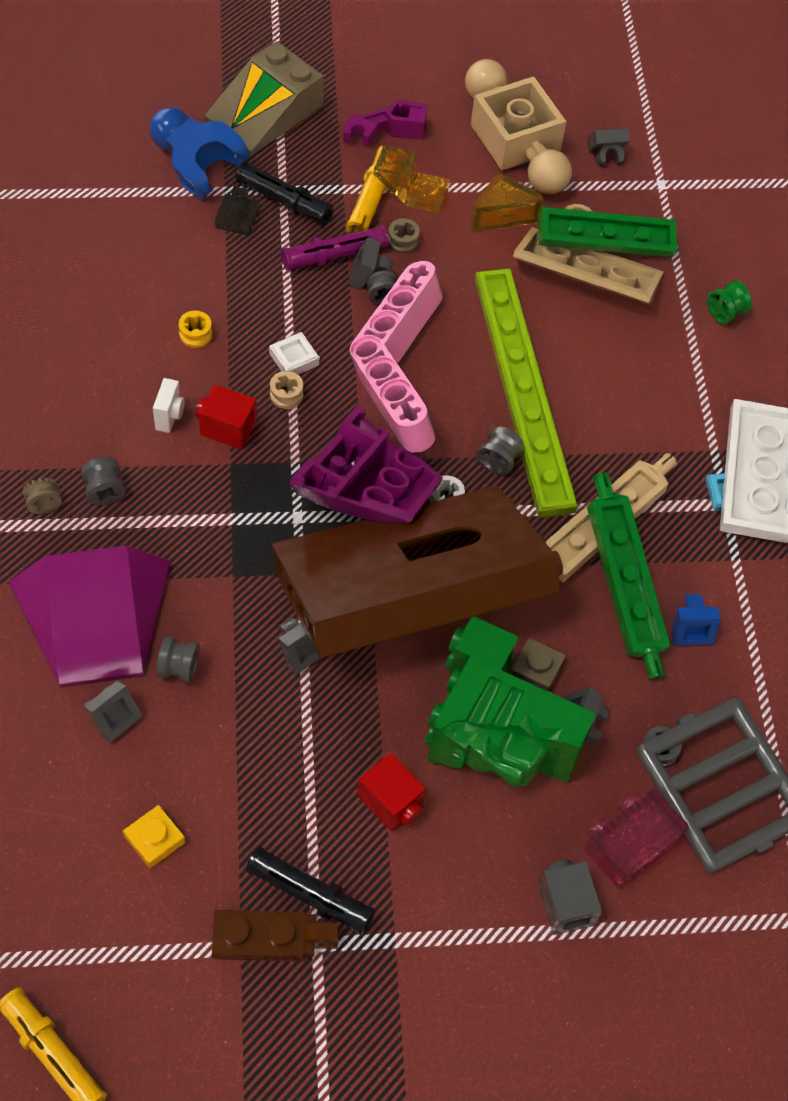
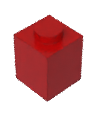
M214 384L208 396H203L196 408L195 417L199 419L200 435L242 450L257 422L256 399Z
M391 752L358 779L357 796L391 832L402 823L405 826L410 825L424 810L423 803L426 788Z

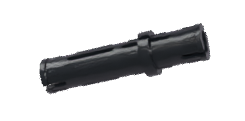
M246 161L238 167L235 178H237L236 182L284 204L290 212L296 215L302 214L321 225H326L331 219L334 206L309 194L308 189L302 186L295 187Z
M261 846L256 848L246 866L247 873H252L281 889L283 892L317 909V915L326 919L330 916L354 929L360 935L365 933L374 917L375 908H370L343 893L342 887L338 884L332 883L328 885L302 871L300 868L269 853Z

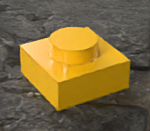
M159 805L123 830L124 838L149 869L185 844L184 835Z

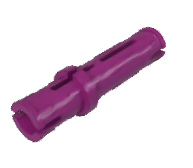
M379 226L378 228L324 240L316 237L312 238L310 243L282 248L281 258L286 271L311 264H316L318 267L325 265L328 260L356 255L367 237L381 242L379 249H385L389 246L388 234L384 226Z

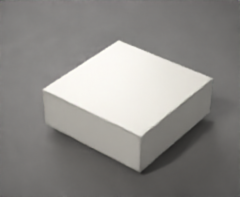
M302 332L269 346V354L281 371H291L299 375L319 366L320 357Z

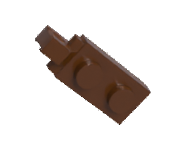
M215 910L212 959L303 962L305 957H314L315 949L338 948V923L315 922L316 915L305 914V912Z

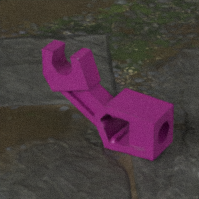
M396 99L390 107L361 116L354 114L346 120L343 142L351 143V137L358 134L363 136L362 145L368 146L378 134V131L384 129L391 137L423 140L428 105Z

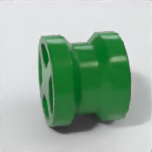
M734 280L727 283L724 289L718 288L709 292L707 305L711 315L717 322L727 324L734 320L735 315L742 316L750 312L752 309V297L742 282Z

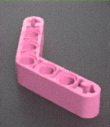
M428 261L415 262L404 270L350 346V354L360 381L403 448L412 453L427 450L433 445L436 437L426 405L398 365V362L443 298L435 266Z

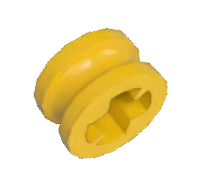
M193 310L181 316L178 324L180 330L179 337L186 346L199 348L210 342L212 339V322L206 313Z

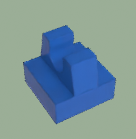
M685 594L684 602L686 607L677 608L671 630L673 646L713 645L721 620L718 607H705L701 594Z

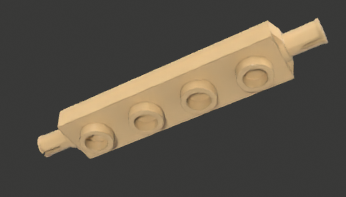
M665 453L654 465L639 460L612 484L614 494L629 497L634 519L666 492L669 483L664 475L677 465L674 457L670 459L671 454ZM587 506L546 541L552 551L556 550L560 555L563 564V574L559 575V580L563 583L599 552Z

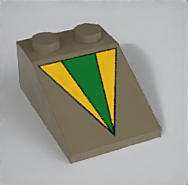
M276 41L251 58L205 114V121H220L227 124L244 140L249 154L252 156L323 106L324 75Z

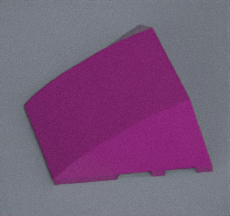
M357 405L342 422L338 434L314 460L309 458L293 475L290 485L296 494L336 512L378 522H412L441 484L443 477L415 453L397 447L388 439L390 432L383 426L379 430L376 429L364 418L366 411Z
M127 545L48 555L42 557L9 581V585L39 642L40 648L60 688L144 676L155 632L154 626L158 609L162 603L163 589L171 567L170 560Z

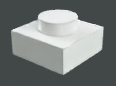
M164 378L153 406L155 430L170 433L175 419L180 420L183 415L185 398L180 397L179 381Z

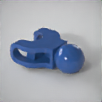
M176 107L160 109L156 111L150 120L151 139L159 148L171 151L173 168L179 176L181 185L200 200H203L213 191L208 184V178L205 173L210 164L226 160L239 166L250 157L244 140L224 122L209 121L200 123L191 117L189 118L183 110Z

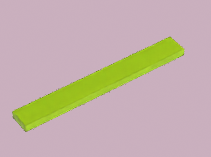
M511 268L476 272L475 283L515 433L522 439L524 444L521 455L538 518L576 513L577 502Z

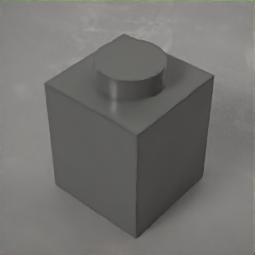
M561 860L550 864L547 870L543 871L538 886L552 934L557 935L595 926L602 913V909L587 861L573 864L572 860Z

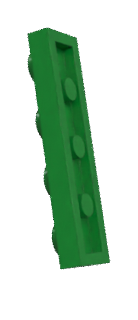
M541 207L538 212V240L541 246L670 258L677 253L676 220L552 207Z

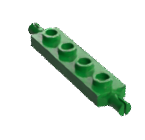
M608 472L604 474L599 473L593 476L599 497L591 501L587 506L626 653L627 656L643 657L648 680L660 679L665 677L666 674L664 673L659 653L666 650L670 643L629 497L614 494L609 477L610 474Z

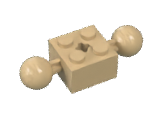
M482 59L475 62L466 73L465 85L469 95L474 99L471 126L501 170L530 161L528 178L531 185L537 191L543 194H556L562 191L569 184L572 176L571 163L560 152L567 121L534 76L507 85V74L500 63L491 59Z

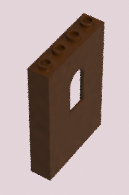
M497 485L426 503L412 522L387 523L365 519L272 543L277 578L319 658L559 593V575L563 574V564L559 553L556 550L552 551L542 533L534 530L528 517L525 514L522 515L517 510L511 497L507 498ZM468 531H475L481 535V538L472 545L413 561H408L401 550Z

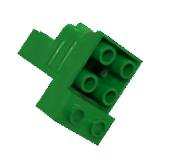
M472 616L465 629L457 628L448 650L452 651L445 666V669L450 671L446 691L449 693L444 704L437 702L428 721L430 729L425 743L430 745L427 761L433 764L439 763L460 769L463 764H466L482 773L491 771L514 788H518L520 785L527 786L539 771L550 778L552 776L568 783L582 753L596 713L509 674L518 636Z

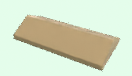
M533 227L514 250L513 254L517 261L649 306L664 271L604 251L541 246L538 240V229Z

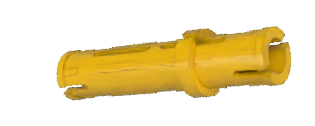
M380 146L377 149L372 166L365 171V183L350 219L346 224V230L349 233L354 225L356 227L353 233L368 230L383 191L390 186L392 178L390 174L398 159L396 150L388 158L392 150L390 146Z
M21 987L15 988L0 1000V1012H2L21 1036L19 1039L21 1046L25 1050L31 1049L68 1097L72 1101H105L107 1098L106 1092L102 1091L81 1065L77 1057L73 1055L53 1030L55 1023L48 1016L43 1017L24 994V990Z

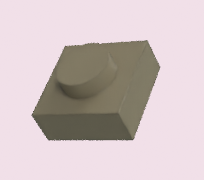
M529 638L512 668L511 675L549 692L564 663L566 655Z

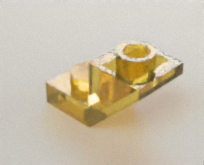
M383 145L374 167V175L406 206L440 213L449 191L450 179L418 173L417 152Z

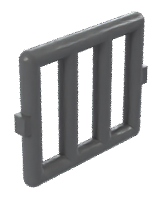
M731 698L697 716L692 712L678 719L676 727L637 747V756L707 872L715 873L753 852L757 856L773 847V841L788 834V814L715 852L701 830L778 790L788 806V774L741 699ZM733 717L745 739L671 777L669 776L658 758V754ZM755 753L767 772V776L694 814L691 813L679 793L680 791Z

